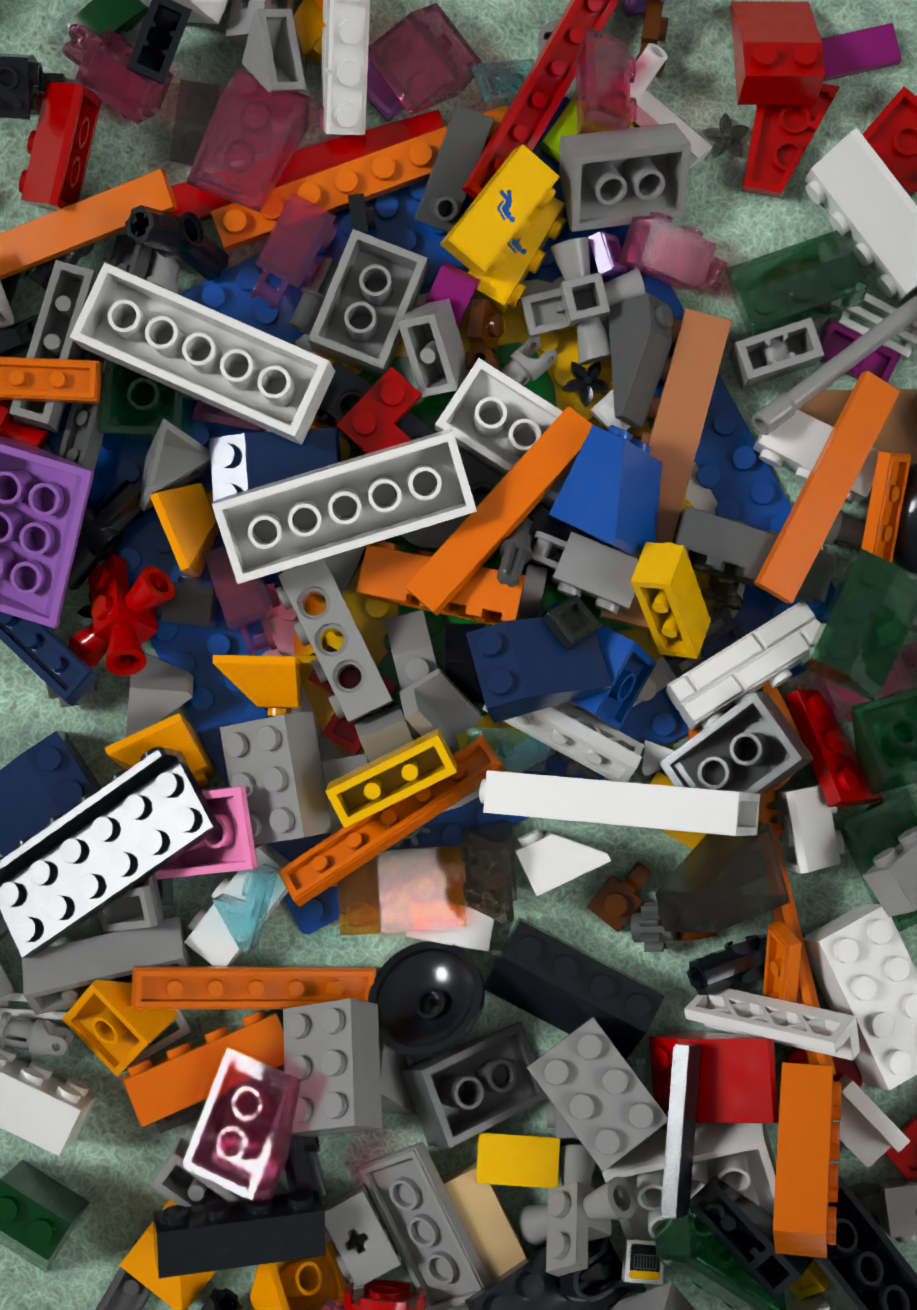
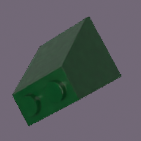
M22 1159L0 1179V1244L42 1271L47 1272L90 1202Z

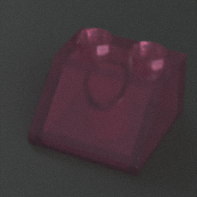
M586 29L575 57L577 135L627 129L631 122L636 121L637 100L636 98H630V83H634L636 74L635 59L629 58L628 43L596 29Z

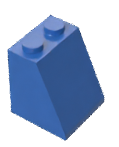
M592 425L549 515L639 559L645 542L655 543L662 462L649 454L652 449L651 446L632 438V434L614 425H611L608 431Z
M554 601L550 610L558 606L559 603ZM549 610L545 611L541 617H544ZM602 625L596 635L613 689L567 703L619 731L657 662L635 641Z

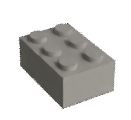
M353 229L308 338L311 350L382 377L389 370L402 338L397 321L416 304L429 271L428 258Z
M313 711L283 714L220 727L229 787L245 786L254 846L333 832Z
M348 998L283 1009L285 1134L319 1137L382 1129L378 1004Z
M593 1017L526 1067L602 1172L668 1122L666 1114Z

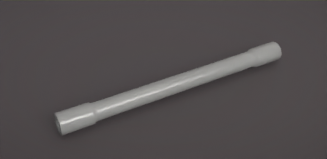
M917 294L786 394L778 396L753 415L752 422L755 428L761 434L769 435L790 419L799 408L917 319Z

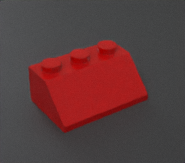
M47 81L45 92L41 91L38 95L36 102V114L39 115L36 131H31L27 144L28 154H31L28 169L22 171L19 179V192L22 193L21 200L30 205L57 211L80 200L102 102L100 98L84 85Z

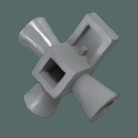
M575 238L555 244L550 250L565 281H562L557 289L520 298L529 338L577 327L579 365H588L610 359V338L602 321L608 317L610 306L646 294L641 273L636 268L603 284L601 272L590 275L589 238Z
M567 1145L560 1148L559 1164L563 1186L548 1190V1204L526 1205L519 1214V1228L522 1236L529 1244L539 1246L547 1241L546 1273L557 1277L587 1269L588 1242L611 1236V1220L629 1219L636 1210L635 1193L629 1182L624 1178L614 1177L597 1189L590 1187L596 1162L583 1145Z

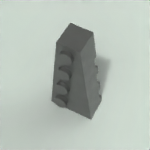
M686 506L680 513L672 543L685 545L694 571L761 589L754 582L780 532L766 530L765 532L753 528L750 524L742 521L725 519L709 512ZM822 545L795 598L796 600H803L813 605L825 602L837 555L827 552V546Z

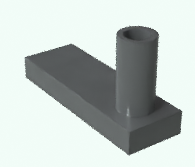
M455 104L414 219L447 232L456 224L467 194L461 189L481 156L494 118Z

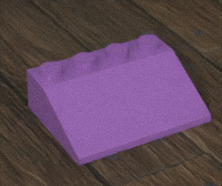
M0 436V612L55 629L58 627L95 471L33 445Z

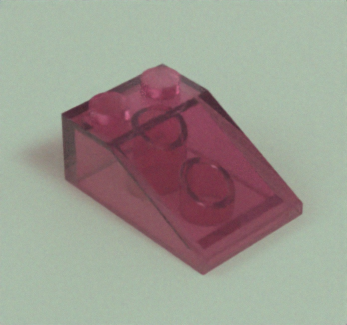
M237 68L218 100L188 175L187 184L260 212L309 128V96L292 91L268 92L251 73Z
M227 1048L181 1167L251 1201L271 1199L288 1157L301 1079L232 1048Z

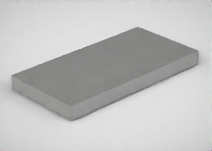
M423 1141L374 1158L358 1167L417 1290L421 1287L426 1291L425 1307L427 1310H447L464 1305L467 1298L492 1282Z

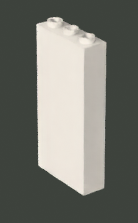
M487 770L486 779L482 780L479 790L480 802L484 804L483 813L730 836L757 835L760 794L490 770Z

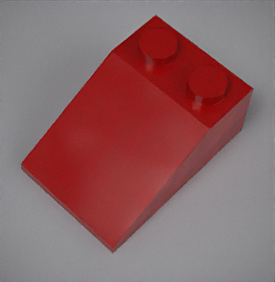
M731 1L730 12L737 105H816L825 78L822 40L809 2Z
M690 1030L649 1036L653 1098L667 1117L673 1047L675 1044L690 1043L702 1045L696 1115L697 1123L774 1124L779 1122L773 1039L761 1036Z

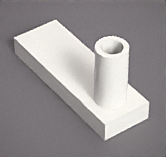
M649 43L629 73L623 72L611 79L602 91V94L640 127L675 123L691 143L689 169H691L705 158L712 149V146L646 90L668 58L666 52L661 47Z

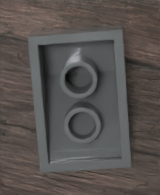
M755 691L659 762L673 785L677 787L757 793L761 796L785 781L815 758L771 696L765 692Z
M517 1022L474 1038L442 1054L426 1057L401 1069L429 1146L451 1148L548 1098L526 1068L535 1061V1057L522 1022Z

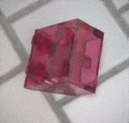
M438 3L412 11L368 47V59L411 115L461 94L484 65Z

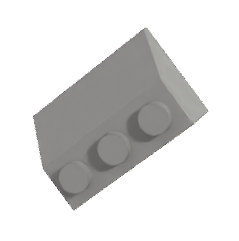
M675 123L560 137L559 176L570 230L575 232L685 217L691 143Z

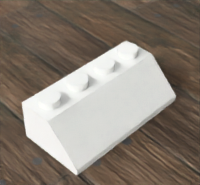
M855 128L810 169L804 179L807 183L805 186L806 192L817 205L822 203L830 213L829 221L834 230L841 236L847 235L854 245L853 253L857 260L865 267L870 265L878 276L876 281L880 290L889 298L893 296L899 303L917 290V205L858 128Z
M478 358L435 423V430L441 432L451 428L458 447L504 478L563 411ZM571 468L540 503L550 509L552 508Z

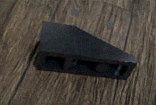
M716 1176L690 1199L689 1208L773 1300L795 1283L814 1259L808 1256L775 1253L773 1216Z

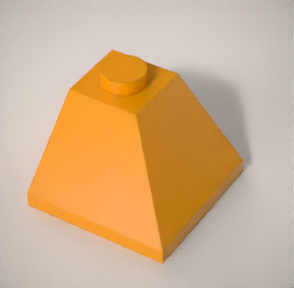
M197 483L150 495L180 570L192 579L200 577L220 530L217 520L214 518L212 507L213 490L208 492L202 483Z
M213 655V664L257 707L268 708L267 716L292 714V709H301L303 661L296 656Z
M180 713L105 747L107 755L125 770L139 763L141 756L148 750L155 747H164L182 752L200 788L207 784L208 778L216 775L198 732Z
M96 979L62 1020L118 1077L179 1016V1013L175 1009H132V983Z
M169 1199L161 1210L177 1204ZM153 1221L119 1264L120 1267L174 1310H188L216 1272L210 1271L159 1278L154 1251Z
M325 1240V1256L258 1265L250 1294L253 1309L337 1310L341 1308L344 1304L346 1282L336 1260L337 1255L333 1242L327 1243Z

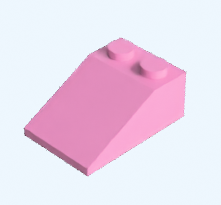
M245 786L201 790L220 829L155 873L156 880L258 868Z

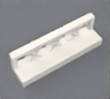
M567 702L504 720V722L611 781L628 782L642 759L640 755L645 746L644 744L609 727ZM484 705L482 710L488 712L486 706Z
M723 988L708 995L698 994L684 1008L687 1020L704 1023L705 1027L740 1035L761 1036L773 1039L774 1043L852 1061L860 1052L857 1018L854 1015L729 988Z

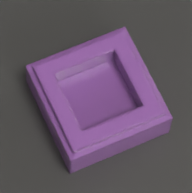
M598 232L588 237L598 271L601 272V275L617 278L627 273L628 268L617 236Z

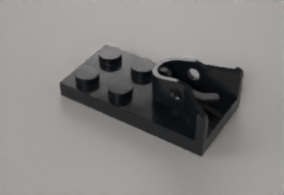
M604 1237L588 1242L587 1269L558 1277L546 1273V1244L467 1298L465 1303L469 1310H604L626 1293H644L647 1289L644 1283H630L621 1280L622 1264L609 1238Z

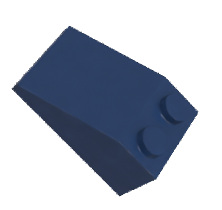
M339 428L309 429L302 445L273 432L242 433L209 438L213 502L216 499L341 462Z
M543 617L504 621L466 633L485 706L493 723L613 689L597 635L594 634L567 651L543 621Z
M55 731L0 770V853L3 857L16 849L15 845L20 840L37 835L47 828L46 823L57 815L68 813L78 806L77 802L81 797L102 789L66 732Z

